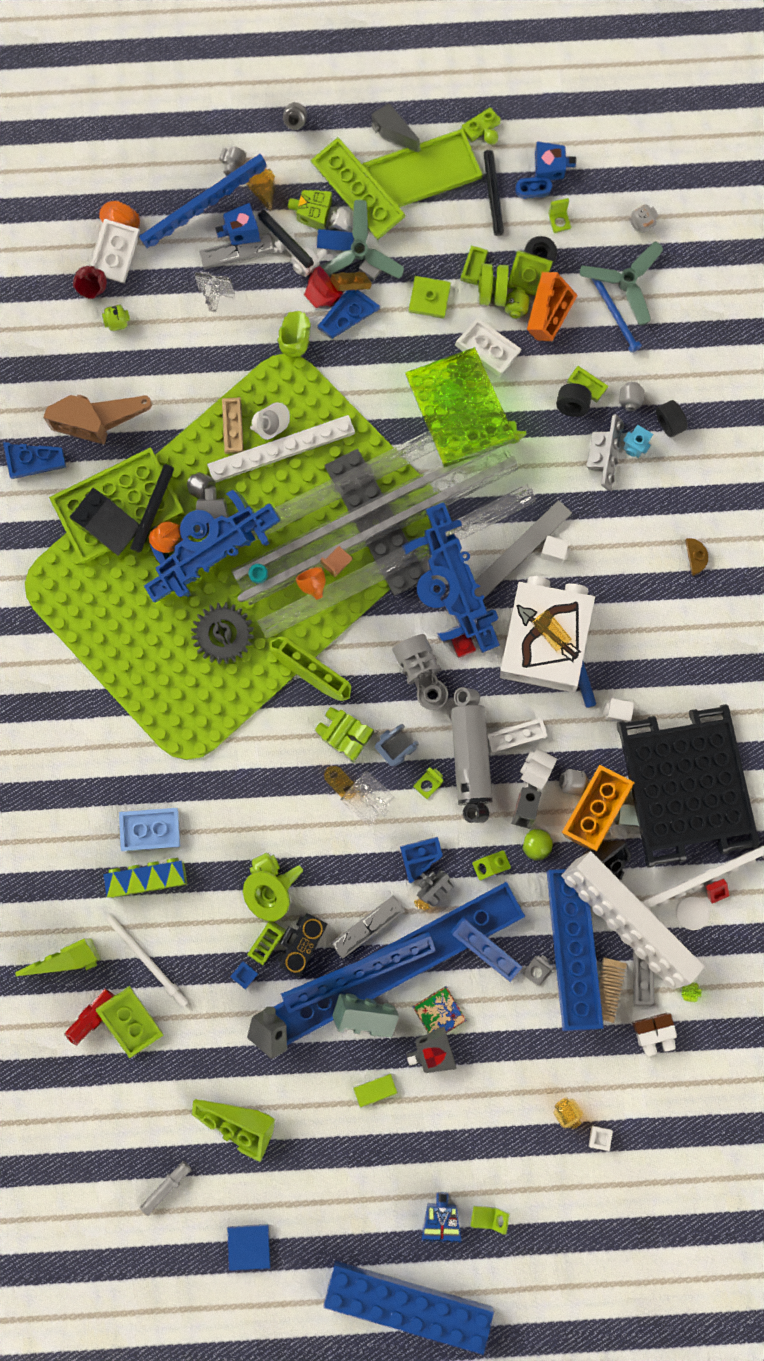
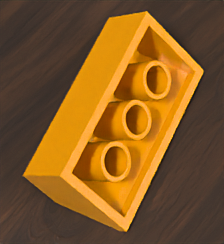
M599 765L562 831L565 838L582 847L597 851L631 791L634 782Z

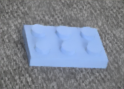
M178 808L119 812L120 847L122 852L180 847Z

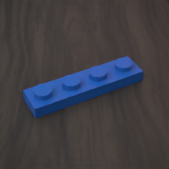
M464 917L451 931L454 937L509 982L523 968L520 963Z

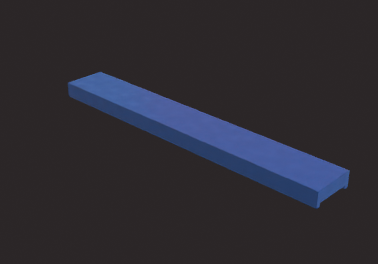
M504 882L369 956L426 932H429L435 952L291 1013H288L284 1001L274 1006L276 1015L286 1024L287 1045L333 1021L332 1015L339 994H353L362 1000L366 998L374 999L467 949V946L451 934L453 928L463 917L487 937L524 918L525 915L508 883Z

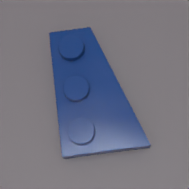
M347 290L317 327L321 332L333 339L378 311L380 305L359 290Z
M3 442L11 479L66 468L64 452L60 447L16 445Z

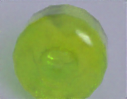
M692 982L689 985L682 986L683 1000L697 1002L698 998L702 997V989H699L698 983Z

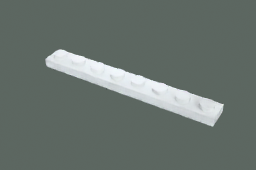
M349 415L211 462L208 464V467L216 483L354 435L355 430Z
M764 845L641 901V903L651 911L650 907L656 904L658 907L669 903L668 899L675 896V899L685 896V891L691 888L695 891L704 887L703 883L708 880L713 883L721 879V874L727 872L730 875L739 871L738 867L743 864L746 867L757 862L756 858L762 856L764 859Z

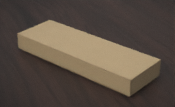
M241 398L222 399L225 454H237L244 451Z

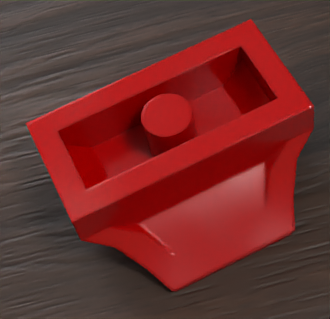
M321 266L316 267L308 279V286L304 295L315 308L322 306L332 307L340 299L343 292L335 288L330 280L331 278Z

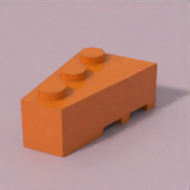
M542 272L527 326L528 332L537 341H553L578 296L558 272Z

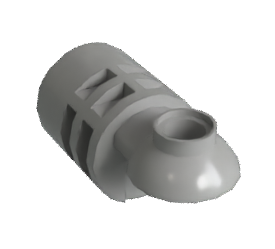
M426 635L413 636L393 647V653L399 665L403 668L402 672L408 678L406 680L409 685H416L417 699L421 706L428 710H437L443 707L448 700V690L444 683L440 682L436 677V673L441 670V667L436 663L437 659L432 654V648ZM431 691L436 692L438 695L434 700L427 697V694Z

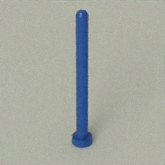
M592 279L629 343V351L633 353L642 347L639 341L636 342L602 281Z

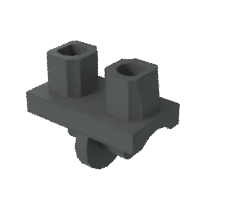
M442 870L437 874L432 871L428 876L422 873L420 876L423 881L419 884L422 889L416 895L423 902H427L434 907L440 901V898L435 893L439 889L444 893H448L453 888L449 880L450 877Z

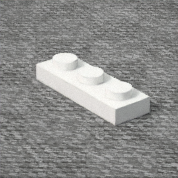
M542 718L487 734L492 754L548 737Z

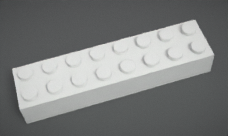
M591 851L577 858L561 875L565 879V883L576 890L579 897L593 908L594 913L601 916L607 922V926L616 931L621 936V940L625 944L630 945L635 950V954L640 959H643L649 965L650 970L658 974L669 988L676 989L691 984L705 967Z

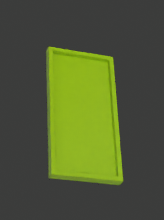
M463 128L420 143L421 151L419 152L405 148L362 163L398 207L482 179L481 170Z

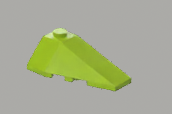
M84 938L61 949V953L51 954L45 957L44 961L35 962L15 972V975L24 976L83 968L87 971L96 967V962L100 961L101 958L92 938Z
M194 1099L192 1115L208 1128L217 1129L221 1132L222 1138L225 1141L230 1139L238 1145L237 1150L259 1162L262 1160L274 1131L275 1118L258 1110Z

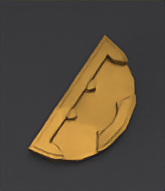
M686 538L685 542L691 574L694 576L706 567L708 551L700 541Z

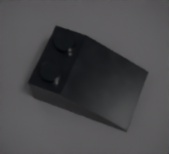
M95 488L91 489L70 516L75 525L117 556L122 553L134 538L140 525Z

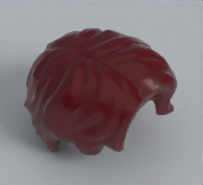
M87 265L75 272L73 287L81 296L95 299L106 289L107 279L102 270Z

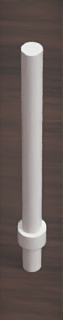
M110 914L105 920L163 984L170 997L173 996L184 1008L189 1001L181 994L180 988L165 976Z

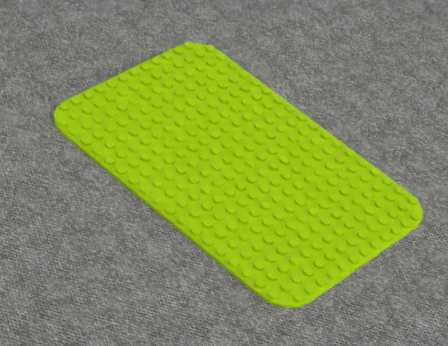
M273 355L261 362L155 455L161 468L165 464L174 468L169 484L185 514L169 522L181 525L183 518L188 513L196 510V503L199 499L189 493L187 482L190 476L196 473H203L212 478L208 464L234 455L225 454L222 399L241 398L244 451L349 415L355 430L354 435L215 483L217 498H225L229 517L239 512L233 501L226 494L232 490L239 492L254 512H257L269 503L273 505L281 521L264 532L269 542L267 546L261 543L255 531H251L256 540L250 546H236L238 549L236 556L227 554L225 558L211 566L209 572H205L203 568L198 570L200 578H196L195 582L192 581L186 585L191 593L190 596L178 597L175 591H173L156 603L151 600L144 585L159 576L155 568L160 563L149 544L150 531L140 553L130 549L133 542L131 540L119 556L109 551L85 564L81 563L67 533H65L36 559L27 573L25 580L26 598L33 610L150 738L172 757L190 760L202 758L212 752L297 675L270 651V641L280 636L286 637L316 658L390 590L364 541L345 551L352 557V561L336 577L331 575L321 564L315 566L322 568L326 579L321 599L316 600L313 596L304 593L297 585V576L247 601H238L240 594L258 584L253 583L249 575L236 581L232 572L349 514L324 465L358 449L383 496L422 477L322 373L301 356ZM273 403H283L288 408L290 414L289 424L284 431L267 440L250 429L256 412L263 410ZM428 484L424 488L418 489L388 505L395 516L438 493ZM426 510L399 524L408 542L423 537L425 530L432 528ZM378 520L372 521L373 525L380 523ZM352 522L325 536L323 539L317 540L273 562L269 566H265L268 571L267 580L359 534L357 526ZM190 535L189 539L193 542H200L207 537V535L202 539H196ZM427 544L413 550L419 562L429 555ZM175 551L168 553V555L171 556ZM225 602H227L230 609L235 604V611L242 608L241 615L248 614L245 621H252L248 626L254 628L249 633L254 638L248 639L252 646H245L248 652H241L243 658L235 656L236 662H233L230 658L228 664L224 660H222L221 664H218L217 659L211 663L210 656L204 659L203 655L205 652L198 654L197 651L200 647L193 646L197 642V640L191 639L192 636L197 635L191 631L192 628H197L193 621L200 622L197 614L204 616L203 609L210 612V605L217 609V603H220L221 608H223ZM222 620L221 622L227 624L231 630L232 636L229 641L232 644L236 639V628L229 621ZM217 623L218 626H219V628H220V634H221V636H223V638H224L226 644H228V642H227V640H226V638H225V636H224V635H225L224 630L221 629L220 624ZM213 624L209 631L210 641L218 647H225L223 643L216 640L213 634L215 624Z

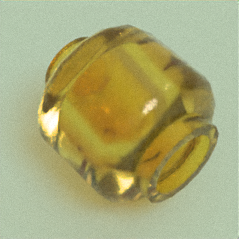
M565 1097L554 1105L553 1114L563 1128L571 1127V1129H574L582 1123L580 1119L583 1116V1111L574 1099Z

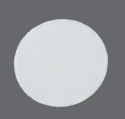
M687 897L677 907V919L686 929L699 930L709 920L710 911L708 905L698 897Z

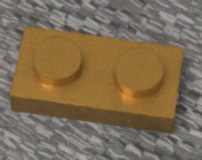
M364 272L332 274L330 279L338 291L370 289L372 284Z

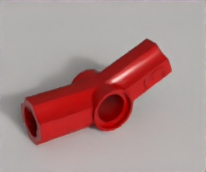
M104 989L95 1001L81 1012L76 1022L64 1033L67 1040L77 1046L91 1030L94 1031L103 1021L96 1012V1008L115 995L109 990Z

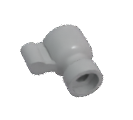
M238 147L222 149L219 160L228 164L223 171L226 176L244 164L246 152Z

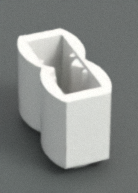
M536 748L534 752L530 751L520 772L523 774L522 780L542 790L557 758Z

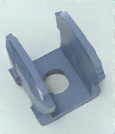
M404 724L398 725L391 732L389 730L384 732L380 736L381 740L375 744L376 750L390 766H398L403 763L407 755H411L418 749L419 742L415 741L393 759L383 747L405 728Z

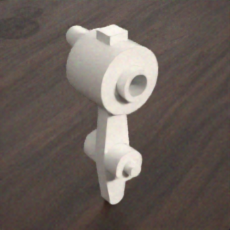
M269 231V234L277 241L274 244V251L276 253H282L284 250H287L290 254H292L283 245V243L271 231ZM293 233L289 234L294 239L295 235ZM304 247L303 250L313 259L314 264L310 268H306L294 256L291 258L293 269L296 273L307 277L320 265L319 261L327 254L325 249H321L314 254L308 247Z

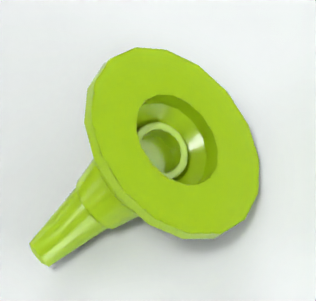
M298 865L279 876L267 871H257L249 875L243 886L244 901L249 910L265 921H276L284 917L289 910L290 904L288 889L303 872L301 866Z

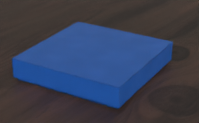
M269 1224L228 1226L229 1271L270 1268Z

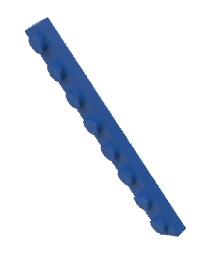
M261 153L141 234L139 238L147 248L155 246L160 239L170 236L179 226L186 225L191 218L202 214L204 209L210 205L217 204L223 196L230 195L235 188L246 184L251 177L261 174L267 167Z
M426 932L281 993L288 1013L435 952L429 932Z

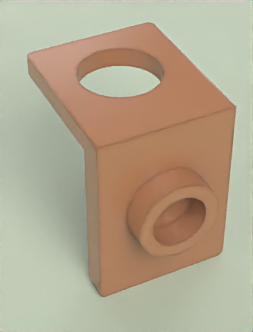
M338 546L326 559L322 557L320 561L321 565L331 575L336 577L352 561V557Z

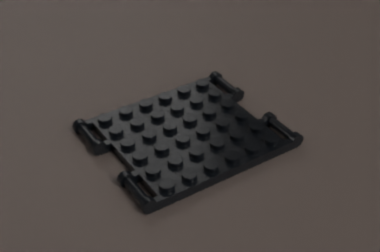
M727 704L704 710L692 709L689 711L692 725L659 730L655 716L631 722H617V731L621 739L629 780L634 782L631 791L647 868L654 867L656 864L673 861L684 862L686 861L684 845L718 839L720 854H727L729 851L750 847L752 849L759 848L758 834L730 709ZM715 715H722L723 717L722 720L704 723L700 721V718ZM648 726L651 729L650 732L631 735L627 733V730ZM749 834V840L727 843L726 838ZM672 847H676L677 850L676 853L653 856V851Z

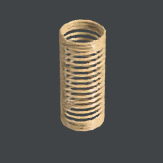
M602 958L601 965L605 967H600L603 969L600 972L604 974H599L601 977H598L599 980H602L599 981V987H601L599 988L601 991V1008L603 1010L602 1018L605 1021L614 1023L616 1017L613 1015H616V1013L612 1011H618L615 1009L618 1006L614 1004H619L616 1001L620 999L616 997H621L618 995L621 992L617 990H622L620 987L623 985L619 983H624L618 979L624 980L620 976H625L623 973L626 971L622 969H627V963Z

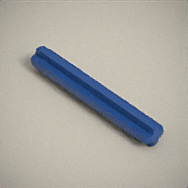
M582 661L578 684L585 707L591 708L596 706L597 703L584 661Z

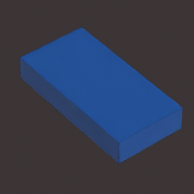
M318 229L317 248L341 251L351 250V245L354 242L353 232Z

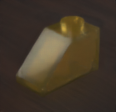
M265 168L261 174L251 177L247 182V186L271 212L273 210L275 194V175L271 169Z

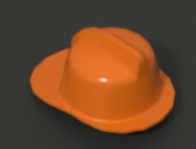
M119 201L107 202L99 211L102 223L104 219L137 229L140 226L138 214L130 206Z
M173 522L160 523L149 535L151 546L162 553L175 551V546L183 540L180 534V525Z

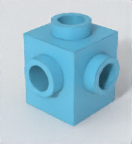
M637 424L632 433L628 432L625 436L623 449L626 450L628 455L639 458L642 453L646 454L651 446L649 441L653 434Z

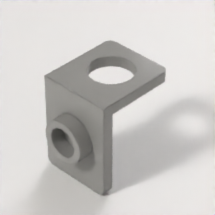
M535 956L523 972V975L536 985H540L550 970L553 971L554 967L550 965L552 962L545 956ZM538 966L541 968L542 974L539 978L531 976L530 971L532 967Z

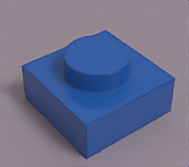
M243 961L230 977L244 989H247L258 973Z

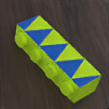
M172 858L167 859V863L159 864V861L149 862L147 867L140 868V865L128 866V870L121 871L120 868L110 869L108 874H103L107 898H115L187 885L184 861Z

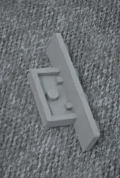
M612 415L610 432H592L587 462L589 470H603L601 485L607 491H611L612 485L615 483L614 472L615 467L618 465L617 454L618 449L621 447V432L624 429V423L618 415Z

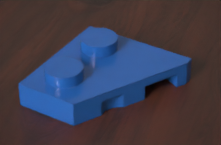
M438 837L400 846L409 883L414 882L419 875L429 869L434 862H437L443 856Z

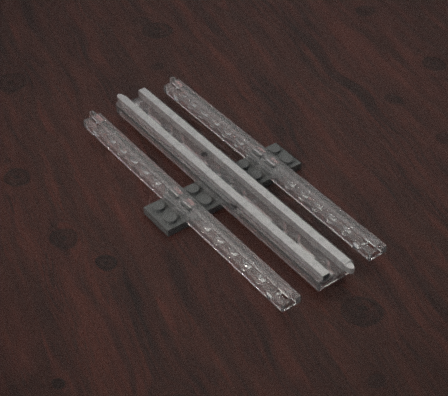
M483 404L367 462L364 461L361 453L356 449L324 465L331 480L274 508L281 521L264 532L266 535L339 498L343 500L348 511L337 516L335 521L330 522L329 520L232 569L231 571L242 591V594L238 596L239 602L247 601L250 606L295 583L296 577L304 571L315 567L323 569L324 567L321 565L320 559L322 557L326 559L338 546L349 555L367 546L375 561L325 586L321 599L316 600L313 596L307 595L258 620L266 639L383 579L387 582L393 596L417 585L420 577L425 573L419 561L430 556L427 544L406 555L402 546L408 540L402 528L428 516L425 510L442 502L447 506L517 471L519 467L514 456H511L506 447V444L511 441V436L503 437L500 434L383 494L375 480L490 423L491 418L488 414V409ZM482 415L484 416L476 421L474 420ZM528 484L457 519L461 521L462 526L445 532L446 537L455 534L460 541L535 503L536 498L533 495L532 488L530 489ZM251 531L255 539H259L256 532ZM262 564L266 567L268 578L264 583L255 584L250 580L248 571L252 565Z

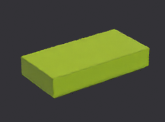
M471 245L460 281L478 286L482 263L485 264L489 250Z
M391 1073L353 1087L360 1107L398 1093Z

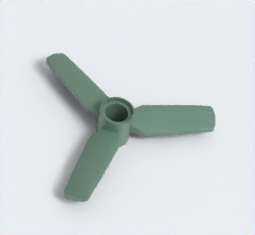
M355 200L353 213V237L355 241L351 245V250L342 252L321 267L330 276L352 264L355 259H366L370 265L398 279L401 278L404 272L402 265L378 250L368 248L366 244L368 238L367 203L365 200ZM358 247H365L363 253H356V249Z
M653 242L632 263L631 268L625 269L622 274L616 270L581 266L580 276L612 284L619 283V287L626 291L627 300L640 326L650 322L651 318L641 288L636 285V281L662 253L663 248L658 242ZM624 278H630L632 281L628 282Z

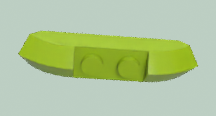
M282 636L269 642L270 651L284 666L319 691L340 701L350 699L352 687L350 683L298 645Z

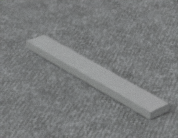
M558 500L475 580L476 584L480 585L479 588H476L475 595L477 597L484 595L485 599L572 512Z

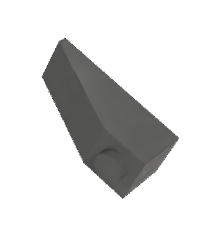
M389 103L371 114L373 130L384 139L415 152L421 151L420 139Z

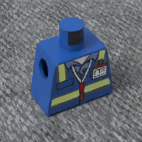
M436 1192V1204H427L421 1233L422 1241L461 1242L457 1207L455 1204H448V1192Z

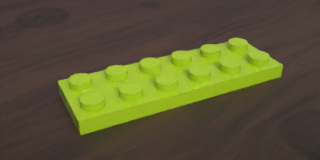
M339 137L310 160L353 212L355 200L366 201L368 230L377 240L406 217L404 212Z

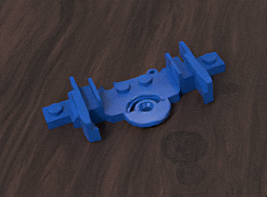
M232 490L226 494L235 504L239 511L238 513L228 518L220 516L216 519L210 513L203 510H194L188 513L180 525V534L183 540L175 546V553L169 556L168 553L159 552L151 546L156 559L160 563L155 568L159 576L144 585L151 600L156 603L173 591H175L178 597L190 596L191 593L186 585L192 581L195 582L196 578H200L198 570L203 568L205 572H209L210 567L225 558L227 554L236 556L238 554L236 546H250L256 540L251 531H255L261 543L267 546L269 542L264 532L281 521L273 505L269 503L257 512H254L239 492ZM197 525L200 526L199 532H195V527ZM191 535L196 539H202L207 535V537L200 542H193L188 538Z
M444 502L425 509L432 528L425 530L423 537L407 542L402 548L407 555L414 549L427 544L429 555L431 556L428 560L430 570L425 572L417 583L418 597L429 607L440 608L445 606L448 614L453 615L459 624L445 632L437 633L438 639L446 641L456 638L463 633L466 638L475 636L482 653L500 646L491 625L492 622L498 620L497 612L493 609L486 611L483 603L484 595L478 597L475 595V590L480 585L476 584L469 565L464 563V561L470 559V554L466 551L460 553L462 546L455 534L447 537L445 534L447 531L462 526L461 521H451ZM431 576H442L449 584L448 596L442 601L440 597L444 595L446 586L443 581L432 579ZM435 585L440 587L439 592L433 591Z

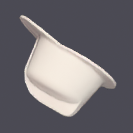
M276 402L256 412L250 429L254 430L263 439L273 438L287 428L290 421L288 408L283 403Z

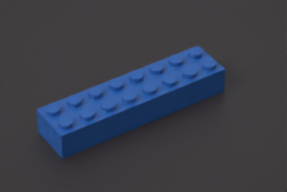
M339 1261L334 1263L323 1305L325 1309L484 1355L494 1315L492 1306Z

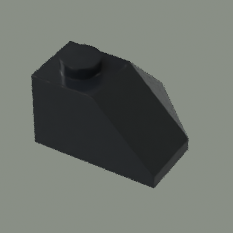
M624 840L602 842L597 851L588 849L582 854L583 856L591 851L619 880H622L624 876L623 867L625 862H629L631 857L630 850Z

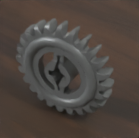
M225 602L223 608H221L220 603H217V609L210 605V612L203 609L204 616L197 614L200 622L193 621L194 625L197 626V628L191 629L193 633L197 634L191 637L192 640H197L193 646L200 647L197 651L198 654L205 652L203 655L204 659L210 656L211 663L217 659L218 664H221L222 660L228 664L230 658L233 662H236L235 656L243 658L241 652H248L245 646H252V643L248 641V639L254 638L253 635L249 634L254 628L248 627L252 621H245L248 614L241 615L242 608L235 611V604L230 609L227 602ZM222 620L229 621L236 628L237 635L232 644L229 641L232 636L231 630L227 624L221 622ZM217 623H219L220 626H221V629L224 630V632H225V635H224V636H225V638H226L228 644H226V642H225L223 636H221V634H220V628H219V626H218ZM213 624H215L213 634L216 640L223 643L225 647H218L210 641L209 631Z

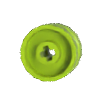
M482 263L478 284L479 305H489L491 295L494 294L495 306L505 307L508 265H498L496 275L493 276L492 264Z

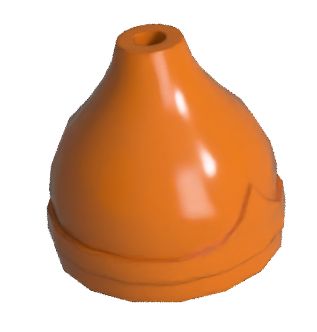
M321 567L311 568L296 577L297 585L304 593L313 596L316 600L323 597L326 579Z

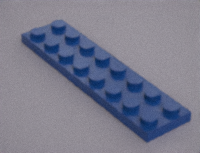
M566 869L548 870L546 874L562 1031L603 1029L590 905L579 897L574 888L569 887L565 883V879L561 875Z

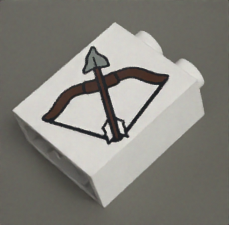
M535 576L528 577L527 583H518L500 678L576 693L595 596L587 595L588 588L582 585L566 584L565 590L549 588L550 581L548 579Z

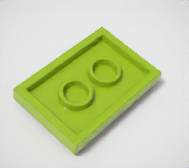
M131 986L96 1008V1012L129 1058L163 1036V1032Z

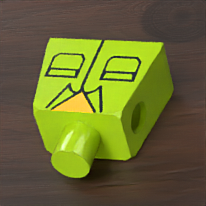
M303 190L300 200L289 199L288 209L297 211L296 215L299 223L317 230H325L332 204V192Z

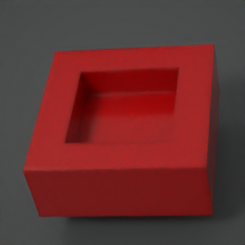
M461 635L451 639L458 658L476 651L471 637L466 638L465 635Z
M724 878L706 886L708 899L712 904L729 897L728 884Z

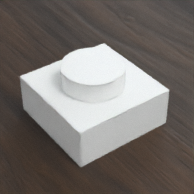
M592 1126L589 1147L610 1151L613 1130Z

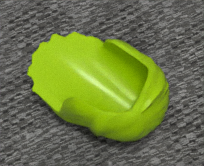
M288 312V315L284 317L277 341L280 351L286 356L299 357L308 348L311 324L305 312Z

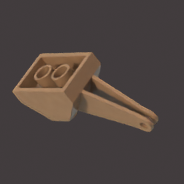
M69 395L48 406L43 418L52 431L104 445L108 435L107 430L150 410L152 402L146 395L90 403L88 398L83 395Z

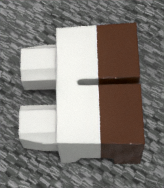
M667 1012L631 1022L637 1035L638 1044L642 1046L646 1056L658 1054L655 1043L662 1042L665 1052L676 1049L674 1038H677L671 1013Z

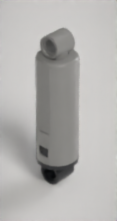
M460 687L454 693V702L458 706L451 709L458 805H466L463 809L465 821L469 823H484L488 820L490 813L488 807L484 804L493 802L485 707L478 705L480 694L477 690Z

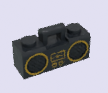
M308 913L305 916H300L296 924L299 926L298 930L288 926L279 943L288 948L287 951L283 950L278 958V961L281 962L279 967L298 977L302 976L328 925L326 922ZM294 933L297 937L293 945H290L288 943Z

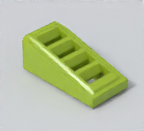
M269 921L247 955L261 965H264L286 932V929L274 921ZM268 929H271L272 931H274L275 933H277L278 936H276L275 934H273L272 932H270ZM264 935H266V936H268L269 938H271L272 940H274V943H272V942H270L268 939H266V938L264 937ZM262 942L263 944H265L266 946H268L270 949H269V950L266 949L265 947H263V946L260 945L259 943ZM257 948L266 955L263 957L254 950Z

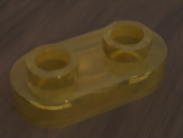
M330 766L325 770V781L341 798L348 800L356 795V784L341 768ZM332 772L337 773V777L335 779H332L330 777V774ZM345 786H350L351 790L350 792L346 793L344 792L343 788Z

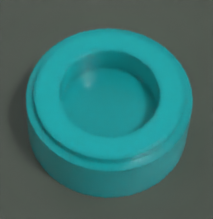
M254 564L250 567L248 575L253 583L261 584L267 580L268 571L264 565Z

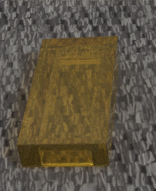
M548 610L532 621V624L555 652L572 640Z

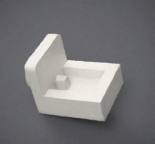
M343 208L331 212L328 217L329 224L327 228L331 230L335 227L343 232H353V214Z

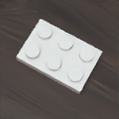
M104 219L90 265L102 270L107 279L125 284L140 230Z
M478 318L475 319L455 343L456 347L498 377L503 374L521 352V348Z

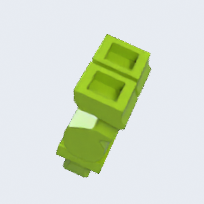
M330 707L325 717L330 719L332 723L327 727L320 722L315 728V732L321 736L322 741L336 751L344 752L346 757L354 763L363 750V746L365 747L374 734V729L361 724L359 720L343 710L338 711ZM354 736L357 742L351 740L350 737Z

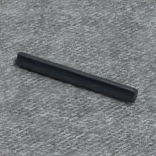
M493 150L484 151V162L494 235L498 236L503 235L504 227Z
M266 210L258 212L259 220L306 268L313 266V259Z
M165 464L159 475L130 547L134 552L140 553L142 551L174 472V468L170 465Z

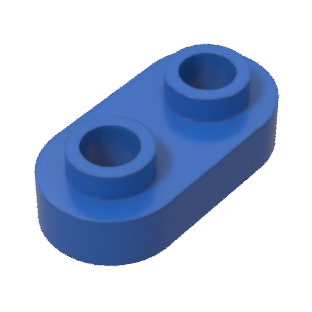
M546 177L523 178L517 182L515 192L518 197L523 199L546 197L551 192L552 183Z

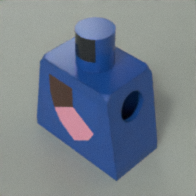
M536 142L535 177H546L549 180L562 179L565 176L566 168H576V156H566V147L564 145Z
M250 203L224 213L225 225L215 227L217 237L229 236L232 245L261 241Z

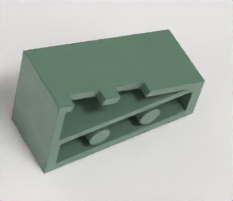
M339 994L332 1017L338 1032L352 1029L354 1034L368 1031L371 1036L392 1038L399 1014L391 1004L384 1003L382 1005L369 998L362 1000L353 994Z

